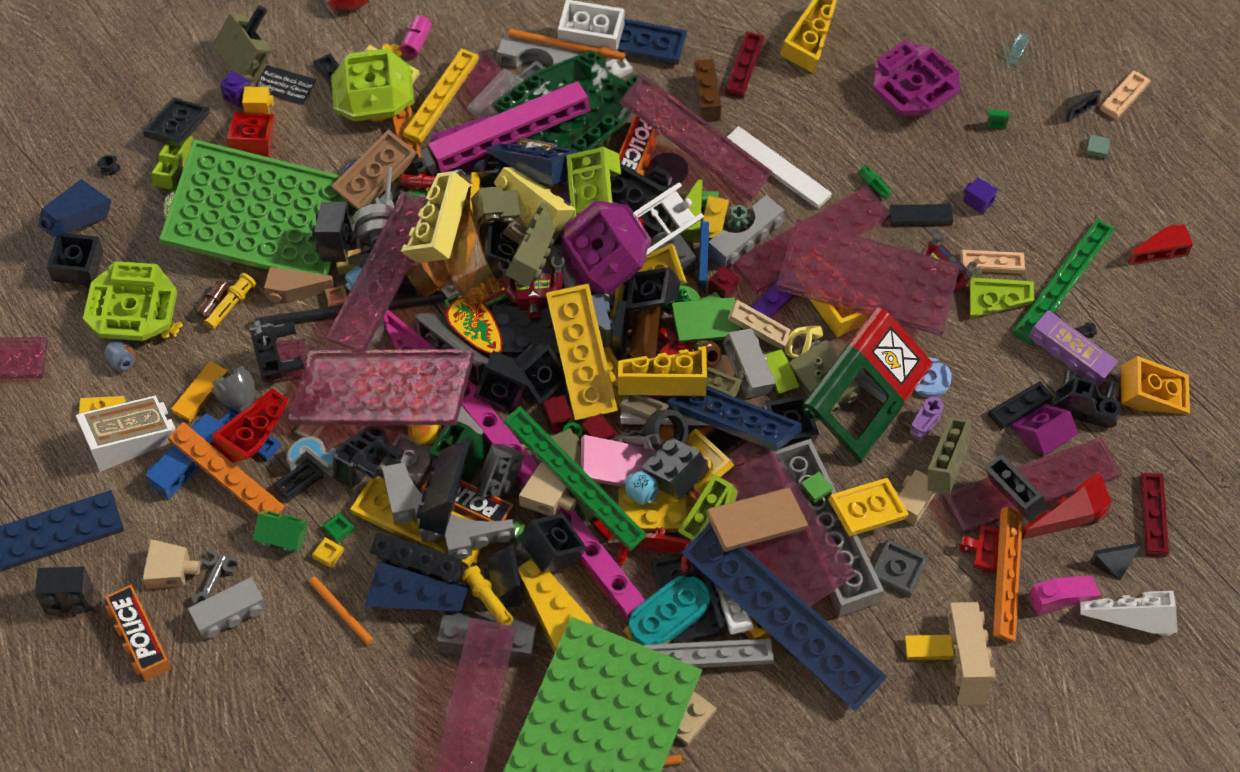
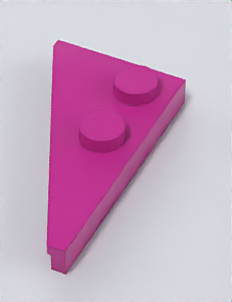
M384 307L382 309V318L402 368L420 371L438 355V349Z

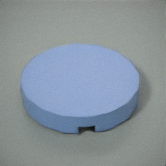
M929 358L933 366L914 392L922 397H939L947 392L951 384V372L946 364L944 366L940 363V360Z

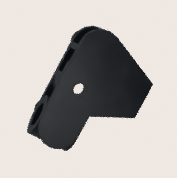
M258 320L249 327L263 383L277 378L282 379L286 373L305 369L302 355L283 361L279 358L275 341H277V338L296 334L293 321L274 326L271 322Z
M1066 371L1063 384L1056 390L1053 407L1069 410L1072 418L1105 428H1113L1117 425L1121 412V404L1118 401L1121 386L1116 382H1109L1106 394L1102 396L1095 381L1078 377V374L1074 371Z
M368 426L337 448L333 457V479L352 489L363 481L365 475L372 479L378 477L381 467L372 463L373 459L383 454L398 463L403 457L404 450L390 444L383 429L376 426Z

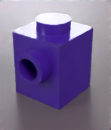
M231 71L220 83L222 97L229 103L240 107L243 104L244 87L250 86L247 78Z
M977 177L973 183L969 182L963 191L965 193L963 202L984 214L995 202L998 189Z

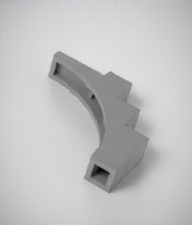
M405 463L382 467L394 524H404L417 519L419 527L420 519L416 518L419 505H424V503L421 502L422 494L409 477ZM451 514L445 535L419 529L422 542H434L440 538H445L448 554L459 557L462 560L472 556V548L475 546L481 548L491 543H503L515 538L512 519L495 522L474 521Z

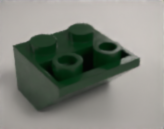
M450 418L429 451L430 465H432L434 458L438 459L441 450L464 440H469L470 444L462 480L469 483L489 452L490 445L470 426Z

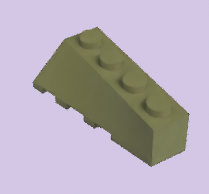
M541 202L522 236L505 274L529 287L532 280H538L555 241L552 238L555 228L545 203Z

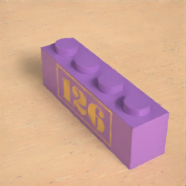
M1049 310L1037 322L1028 336L1035 344L1050 352L1054 358L1065 363L1070 370L1077 372L1085 379L1095 381L1097 387L1103 383L1118 363V360Z

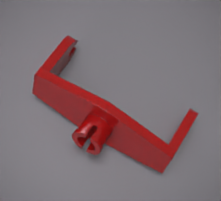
M659 527L654 528V534H647L636 547L660 552H683L692 541L667 536L668 531L661 528L659 532ZM622 543L620 544L617 558L619 565H625L629 551ZM684 556L682 557L681 570L683 573H688L691 562Z

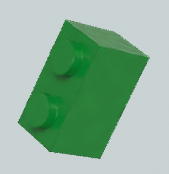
M264 510L258 513L253 540L260 541V544L263 546L273 547V545L282 547L283 551L295 552V550L297 551L304 545L308 520Z

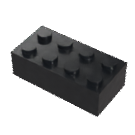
M621 163V174L610 177L612 202L627 205L633 212L667 191L666 188ZM660 203L653 209L658 212V216L668 228L672 218ZM650 210L640 216L644 220L645 230L654 235L665 231L657 219L651 215Z

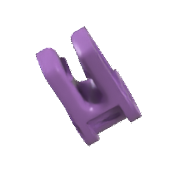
M927 398L912 423L910 435L915 439L923 441L940 421L943 403L939 398Z

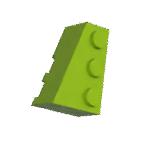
M716 474L712 476L678 531L683 538L693 541L710 523L706 514L708 509L736 501L738 491L734 485Z

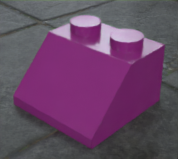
M1046 404L1011 424L1012 429L1029 449L1042 455L1052 453L1056 447L1070 442L1071 438L1078 434L1069 410Z

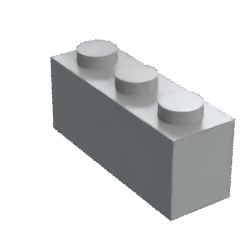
M752 328L729 332L722 344L736 377L743 382L741 389L745 399L769 394L775 385V377L769 370L766 356L762 353L759 340L754 335Z
M252 577L188 608L198 632L202 639L205 640L217 636L221 631L229 627L232 628L239 625L241 621L249 617L259 615L266 609V606Z

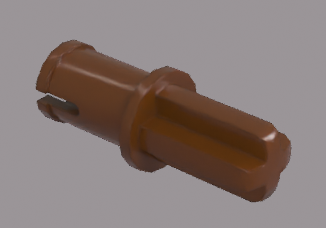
M217 280L211 291L204 295L205 299L196 310L199 317L207 318L214 307L220 303L221 297L229 288L224 281Z

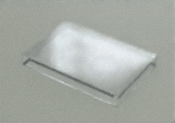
M503 68L470 103L468 111L480 118L485 116L491 118L498 115V112L493 107V103L525 79Z

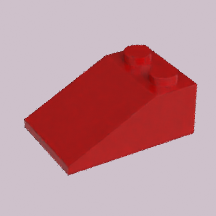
M235 112L227 136V147L270 158L275 114Z

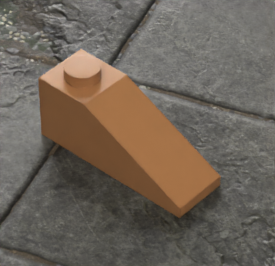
M270 267L264 290L267 300L288 303L325 294L324 289L334 287L333 277L328 275Z

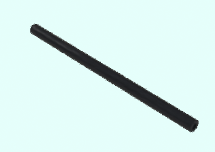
M443 291L256 317L254 319L255 322L265 320L275 326L291 321L297 323L380 311L384 307L394 309L443 302L447 298Z

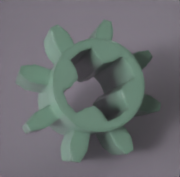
M740 205L730 207L729 213H726L725 221H729L728 227H732L737 231L743 228L747 229L752 215L748 214L749 208Z

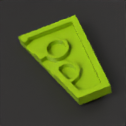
M972 278L969 282V319L1030 305L1034 302V281Z

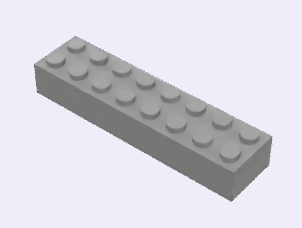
M811 439L781 448L777 452H770L768 467L778 489L782 490L790 487L808 523L807 529L799 531L838 617L881 603L884 589L858 536L849 537L828 500L831 494L837 492ZM820 472L833 487V490L814 503L801 488V482Z

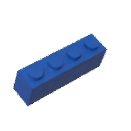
M206 413L202 418L195 421L191 429L212 445L213 434L224 425ZM173 446L165 451L162 458L156 464L150 466L145 476L149 486L169 500L200 467Z

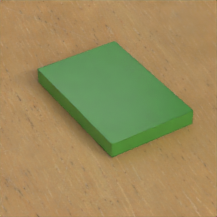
M734 297L672 303L671 310L678 344L695 343L699 340H725L729 332L741 330L738 325L728 320L732 304L735 302Z

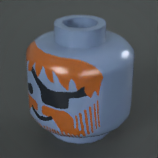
M113 340L104 351L109 365L116 371H124L131 368L137 359L136 352L127 340Z

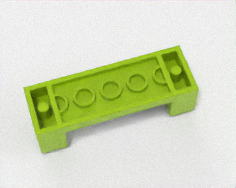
M605 147L566 155L570 205L576 209L572 219L596 200L612 203L610 177L621 174L619 154ZM603 242L599 245V250L603 247Z

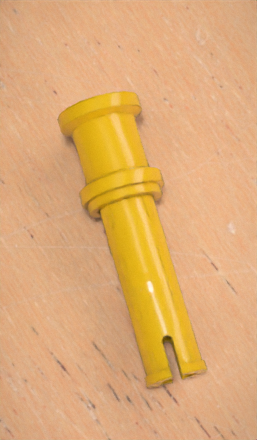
M241 273L238 281L228 288V294L204 320V324L210 329L215 330L235 304L243 301L245 294L250 288L256 286L253 278L246 273Z
M473 566L468 568L462 574V581L468 583L472 589V594L483 601L502 628L509 626L513 622V617L491 590V583L483 578L479 567Z

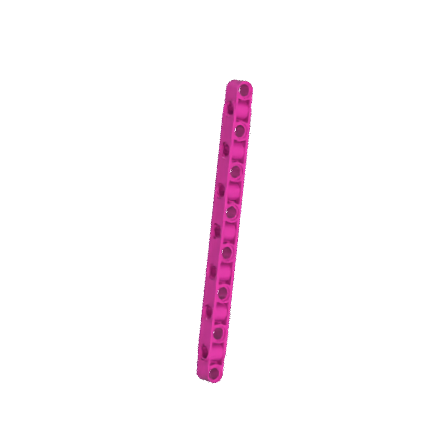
M458 366L438 376V381L443 390L451 394L483 430L484 440L490 447L491 444L505 443L525 455L522 461V468L515 480L523 490L537 469V463L503 423L489 403L473 396L476 387ZM560 507L556 515L564 514L588 548L578 561L624 619L629 620L632 612L645 602L644 598L574 510L570 512ZM588 553H595L596 555L593 556V557H590V556H587L586 554H588ZM615 586H620V587H622L623 589H622V590H614L613 587H615Z

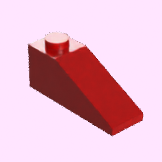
M1173 224L1165 227L1132 250L1128 260L1129 266L1188 256L1193 242L1186 225Z

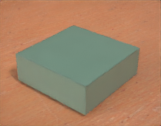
M1090 135L1086 154L1106 158L1110 139Z

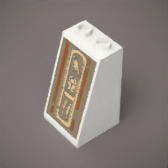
M156 396L76 415L100 472L170 443L168 437L176 430L172 419L167 420L165 417L168 411L164 402L159 403Z

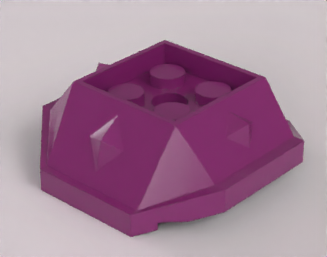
M904 40L876 59L873 92L900 116L915 118L922 114L932 113L959 94L960 71L932 47L913 44L911 41Z
M596 200L563 226L561 258H564L566 266L578 285L589 283L591 293L610 294L643 268L651 238L629 206ZM603 242V247L599 250V245Z

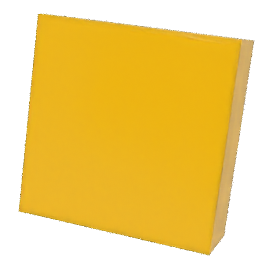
M324 537L313 552L312 558L332 568L344 552V548Z

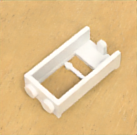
M680 182L634 212L636 217L639 218L650 210L651 215L657 219L668 235L648 248L646 256L695 225L704 217L702 213L694 217L689 210V207L692 205L691 199L686 198L682 200L677 190L682 186ZM660 203L678 227L672 233L658 216V212L653 209Z

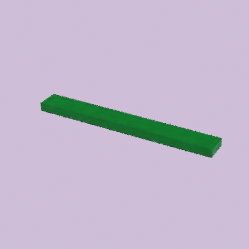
M1098 218L1013 330L1012 335L1030 345L1032 344L1033 340L1028 336L1033 327L1048 310L1053 314L1112 236L1115 231L1114 227Z
M520 406L503 421L509 430L630 552L647 536L615 501Z

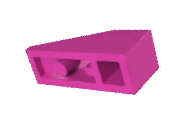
M1092 576L1053 578L1034 584L1028 597L1037 616L1080 604V602L1099 598L1101 594Z

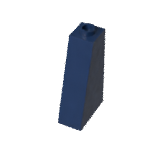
M81 179L41 209L38 227L50 236L55 237L108 217L111 200Z

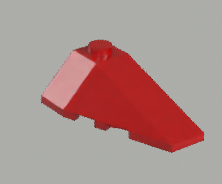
M1097 473L1076 487L1077 491L1070 498L1062 497L1058 500L1059 502L1053 507L1052 511L1048 509L1034 521L1026 524L1022 531V539L1080 527L1106 518L1112 502L1102 475Z

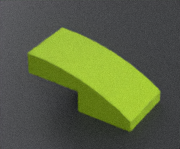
M782 349L765 354L769 370L775 377L774 387L777 395L799 388L792 368Z

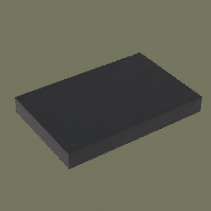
M173 97L144 129L143 137L180 148L210 114V110L208 107Z

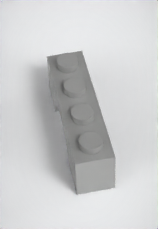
M504 34L497 51L498 65L515 69L529 61H540L552 66L577 56L580 52L513 38Z
M766 195L752 206L751 220L753 225L748 230L740 233L722 230L708 242V255L725 268L730 264H735L741 255L745 252H750L758 241H763L769 235V232L774 228L778 229L782 225L784 209Z

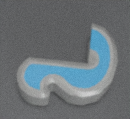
M312 436L302 437L294 442L287 451L286 460L288 468L292 471L309 459L327 475L333 476V457L336 449L331 448L330 452H326L324 443L320 439Z

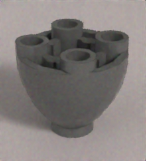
M243 366L232 371L233 375L227 378L220 377L213 381L214 387L211 390L214 397L221 404L238 411L239 414L253 404L256 391L251 371L245 370Z

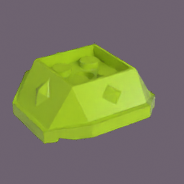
M388 48L372 51L367 49L364 52L349 53L331 76L334 112L352 121L393 117L402 112L407 106L415 103L411 66Z
M115 261L108 267V270L91 282L83 320L100 338L144 341L170 329L178 292L158 264Z

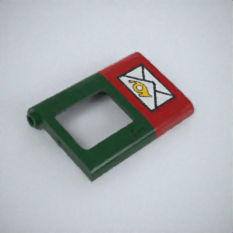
M875 308L802 404L803 413L810 419H819L859 463H862L933 366L932 361L886 310ZM863 369L887 397L855 440L831 414V409L860 370Z

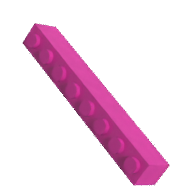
M574 82L428 143L431 156L441 173L488 154L486 148L499 143H515L519 137H529L590 111L588 96L579 82Z

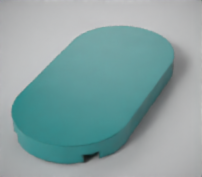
M680 576L670 581L632 612L629 621V632L632 639L641 645L667 644L708 610L710 598L706 584L692 576L691 578Z

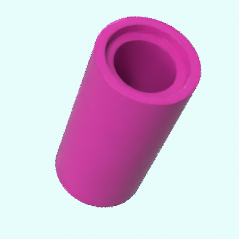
M424 16L414 17L400 46V51L403 55L410 58L418 56L432 27V23L428 18Z

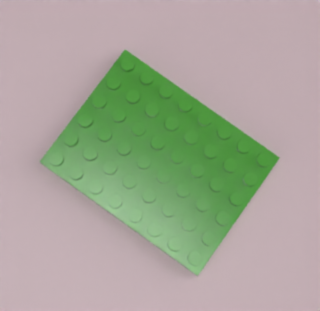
M194 139L159 242L163 245L266 270L274 267L328 275L332 262H321L320 254L316 252V238L312 236V227L316 225V211H319L321 202H346L347 207L349 203L331 188V185L341 175Z
M571 616L504 772H661L702 669Z

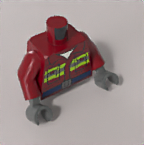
M935 228L932 232L933 240L928 242L921 253L918 262L919 279L915 281V285L920 291L930 288L935 294L958 292L972 280V276L981 275L982 269L978 267L973 271V268L977 266L975 261L970 262L966 268L942 244L938 246V242L946 239V233L944 232L941 237L937 238L936 235L940 229Z
M553 256L551 264L554 266V271H552V267L542 268L538 280H532L529 287L505 275L508 268L503 269L501 262H498V269L503 273L501 279L504 293L513 303H517L520 310H528L530 318L540 317L541 309L549 308L546 293L562 289L563 272L561 267L565 263L563 257L561 265L556 266L554 264L555 256ZM507 259V263H508V267H509V265H510L511 262H510L509 259Z

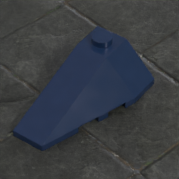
M504 143L486 148L489 154L536 182L545 183V186H556L558 182L566 180L568 176L566 155L578 153V150L554 147L553 150L542 151L543 146L524 148V145Z

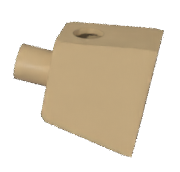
M542 462L519 494L520 506L549 516L556 515L560 507L571 512L577 500L569 496L570 490Z
M151 540L143 575V581L147 589L182 587L185 585L187 574L199 575L200 561H190L185 547Z

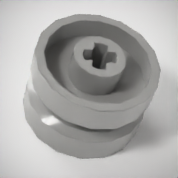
M380 203L370 204L362 207L355 213L356 242L360 250L363 251V246L365 245L373 248L391 246L393 250L400 246L402 242L399 211L395 207Z

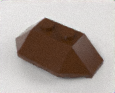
M660 306L645 308L633 317V326H628V338L631 339V344L626 345V356L630 357V359L646 356L648 359L656 357Z

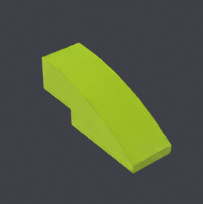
M190 136L180 148L168 144L164 146L159 153V162L152 171V186L169 190L174 188L186 163L193 142V136Z

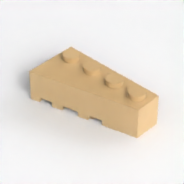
M978 602L950 603L948 623L949 632L952 635L953 665H956L955 683L956 687H960L959 696L957 697L958 706L986 705L991 681H995V669L990 666L992 659L991 649L986 646L988 643L987 630H983L984 613L983 611L980 612Z

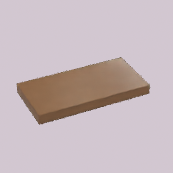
M388 129L331 185V188L358 211L362 207L370 205L386 189L388 167H392V183L418 157V153Z
M790 487L710 508L706 512L724 552L806 530L808 527V523Z

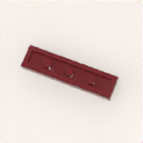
M749 31L745 32L725 88V94L744 99L765 35Z
M1141 473L1139 477L1144 554L1146 556L1167 557L1169 555L1164 475Z

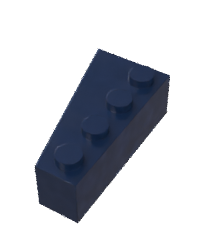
M379 561L365 606L461 611L464 607L469 586L456 582L454 584L442 581L437 576H426L414 569L409 570L399 567L398 564Z

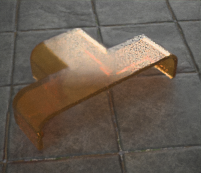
M462 171L456 172L469 183V187L473 185L472 181ZM467 195L449 259L416 263L401 252L405 270L411 283L425 297L453 282L460 296L473 307L505 289L504 285L489 269ZM409 235L399 240L400 251L404 244L408 245L411 238Z

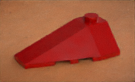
M272 388L213 434L212 446L232 463L247 460L263 447L289 403V399Z

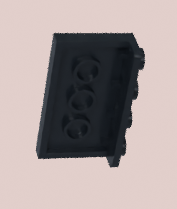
M509 303L493 305L492 315L502 337L501 354H522L532 343L540 342L548 343L556 356H560L549 308L541 309L540 317L530 318L528 310H520L518 306H511Z
M382 532L375 534L370 554L376 555V559L388 563L390 561L398 562L399 567L409 570L416 568L423 575L431 577L437 575L441 577L442 581L452 584L460 582L462 574L467 570L461 567L462 559Z
M682 554L651 560L650 565L658 591L677 577L685 576L691 578L692 576L702 580L709 592L710 604L706 613L672 639V643H690L723 635L724 626H727L724 612L720 613L718 607L721 603L718 592L713 590L712 585L714 583L692 563L688 573H683L681 570Z

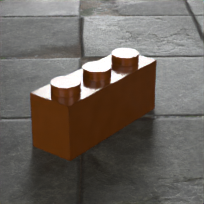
M714 59L694 60L693 80L700 122L720 121L722 106Z

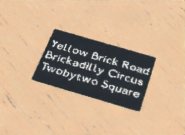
M266 65L255 87H269L270 95H273V97L303 105L316 79Z

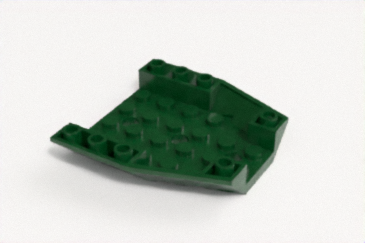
M589 50L534 72L493 103V107L500 114L578 81L588 96L590 111L526 137V139L554 143L557 147L583 152L592 150L625 124L649 87L650 82L636 74L626 81L606 70L605 57Z

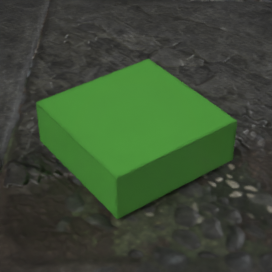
M820 472L801 482V488L814 503L833 490V487Z

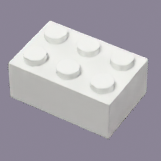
M566 0L558 27V39L602 48V46L608 47L612 51H617L624 27V9Z

